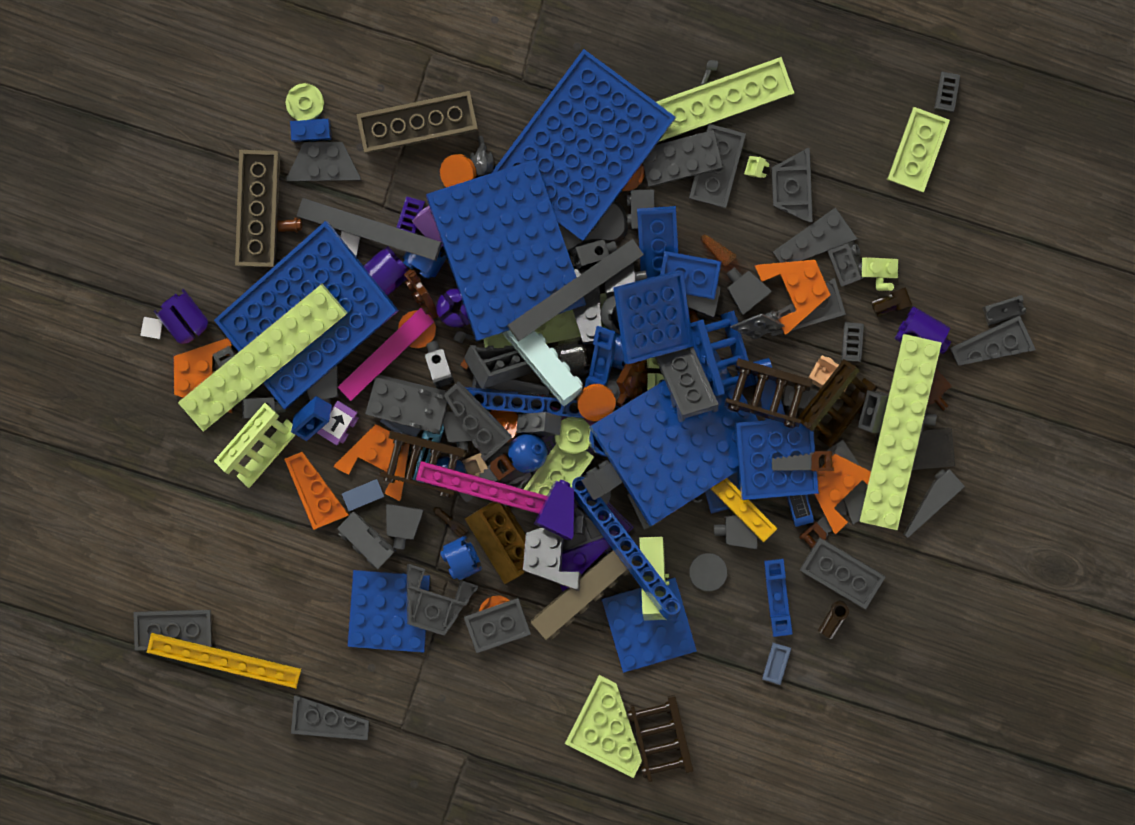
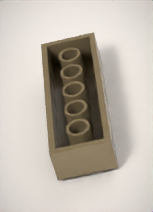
M470 91L356 114L365 154L478 131Z
M239 150L235 266L273 268L276 265L280 152Z
M612 549L580 577L579 591L568 587L532 618L531 624L545 640L549 637L552 640L560 633V627L563 625L567 627L575 620V614L578 612L582 614L586 611L591 600L596 602L604 595L603 590L606 587L611 589L618 582L617 578L621 574L626 576L629 570Z

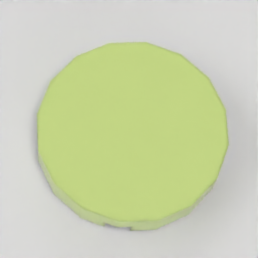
M306 83L298 84L291 88L285 102L287 111L297 121L316 119L324 107L323 95L319 89Z
M567 417L561 421L560 435L554 436L558 448L570 455L586 451L590 446V425L583 418Z

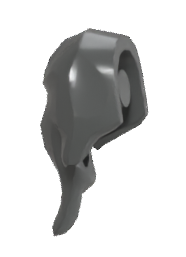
M479 136L478 150L475 155L472 152L470 160L476 168L477 177L491 174L494 166L493 155L491 152L489 154L486 153L487 147L484 144V139L482 136Z

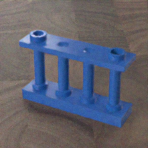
M734 311L721 314V321L705 325L704 320L690 323L694 350L715 397L725 394V387L737 384L740 375L738 373V376L721 380L718 369L736 365L738 358L749 361L741 333L731 328L732 325L738 323ZM725 328L728 339L710 343L707 332ZM730 346L733 357L716 362L713 351ZM750 374L747 376L744 388L756 384L754 375Z

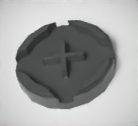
M704 553L698 555L692 561L689 575L692 583L697 588L703 591H713L719 589L724 584L727 578V567L718 555Z

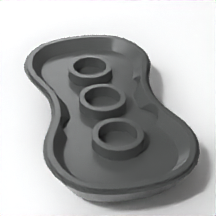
M617 201L612 203L585 241H582L558 223L568 254L576 247L604 240L605 244L610 242L617 243L625 237L628 231L626 212Z

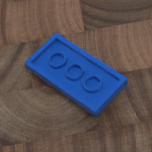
M676 206L637 209L639 248L644 254L640 257V270H646L647 279L660 275L664 251L678 253Z

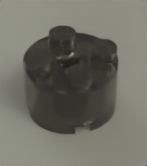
M581 336L558 343L559 346L555 347L558 358H561L562 362L564 361L569 366L570 373L574 377L587 375L590 370H587L590 361L585 344L582 345L580 343V340H582Z

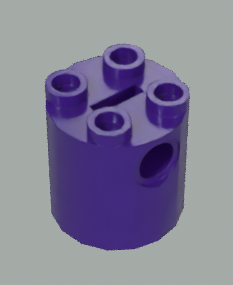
M389 246L383 248L364 265V268L387 296L406 280L404 274L408 269Z
M913 306L907 315L906 321L903 320L899 326V331L894 339L901 343L903 334L938 341L942 343L939 353L944 354L951 343L950 340L946 339L950 327Z

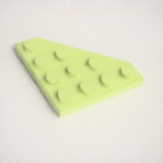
M599 675L565 744L634 778L642 759L617 684Z

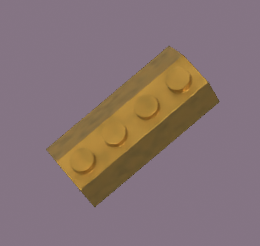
M492 501L465 518L504 584L525 573L523 571L526 534L508 506L505 507L504 504Z

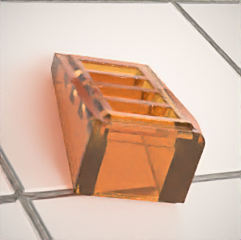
M704 234L700 237L719 261H722L721 264L723 266H727L737 257L736 254L708 235Z

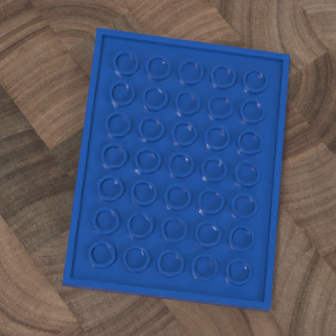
M583 49L492 173L536 159L557 222L582 241H585L676 117Z
M536 159L426 194L476 341L510 331L507 326L508 324L577 278ZM584 297L561 313L585 306Z
M328 221L322 223L214 319L239 352L321 284L328 289L347 311L343 318L263 382L283 409H287L399 311Z
M714 350L715 361H721L718 353ZM726 367L718 369L721 380L732 378ZM664 380L589 427L649 526L654 525L739 470L735 423L759 420L754 414L741 410L734 412L727 409V406H724L726 398H733L737 384L725 387V394L715 397L719 404L717 412L708 411L685 418V421L679 422L677 407H672L671 394ZM742 394L740 402L748 404V402Z

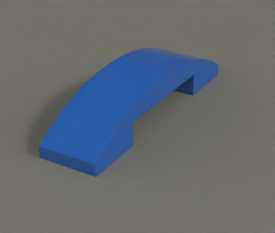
M600 326L596 327L593 341L595 347L585 387L591 384L607 386L615 352V331Z
M784 559L764 561L773 637L792 635Z

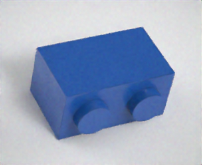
M329 119L290 121L292 142L332 140L331 122Z
M317 396L314 397L294 415L291 432L305 441L309 440L329 422L332 405Z

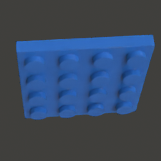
M675 271L613 287L624 362L626 364L694 346L683 271Z
M775 420L735 423L741 500L819 494L817 471L772 470V458H782L783 456L787 458L788 456L793 457V455L798 456L799 454L804 456V454L809 455L814 452V432L801 423L799 427L788 428L783 425L784 423Z
M353 570L348 647L424 652L426 630L407 624V574ZM423 575L420 589L429 591L430 576Z
M675 577L666 580L669 581L667 586L681 604L679 616L675 620L644 621L641 587L602 598L623 673L697 651ZM673 606L667 607L669 612L676 611Z

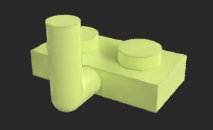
M862 258V277L876 278V290L892 291L894 285L892 283H884V278H898V259Z

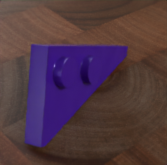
M601 538L563 551L561 572H579L582 574L610 545L605 538ZM560 585L562 591H565L568 588L566 586Z

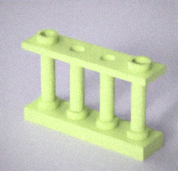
M264 403L214 462L227 474L233 469L239 473L237 477L250 488L295 436L291 432L292 423L288 419L283 424L277 420L279 415L269 405ZM272 425L277 431L269 438L264 433ZM260 440L264 445L258 452H255L251 448ZM245 455L252 458L245 467L239 464Z

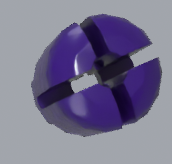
M183 288V293L180 296L174 294L160 306L162 309L159 312L156 309L153 311L180 344L191 342L195 339V335L173 308V305L198 336L205 331L208 325L205 315Z
M450 289L446 291L444 296L441 295L436 305L437 315L444 324L453 328H462L470 323L458 289ZM454 304L461 305L460 314L452 312Z

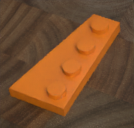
M304 452L285 458L313 530L349 516Z

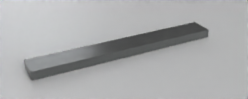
M302 198L297 216L319 224L328 221L335 229L437 261L442 246L440 241Z
M633 239L508 324V328L519 342L644 254Z

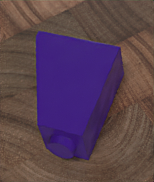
M560 480L553 482L534 524L564 539L572 540L574 536V489L570 487V483Z

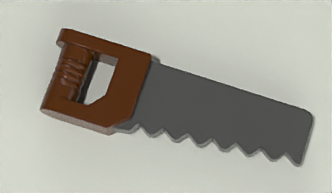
M814 451L809 455L804 454V456L799 454L798 456L793 455V457L788 456L787 458L784 456L782 458H772V470L834 471V467H832V451ZM821 455H824V468H819V458Z
M503 453L490 463L488 469H484V473H480V477L496 482L516 468H514L506 454ZM499 460L507 469L503 474L497 467ZM459 492L465 502L475 497Z
M842 499L834 508L843 516L847 514L846 511L848 510L844 499ZM824 515L817 522H814L799 538L804 539L811 548L816 543L808 534L812 530L818 535V538L821 537L826 540L828 532L832 531L826 516Z

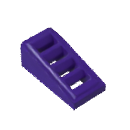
M406 196L396 228L402 229V225L412 227L411 231L402 230L416 234L417 227L415 224L404 221V217L413 220L415 216L406 214V211L418 214L423 210L425 201ZM412 203L418 205L419 208L415 209L412 207H408V204Z

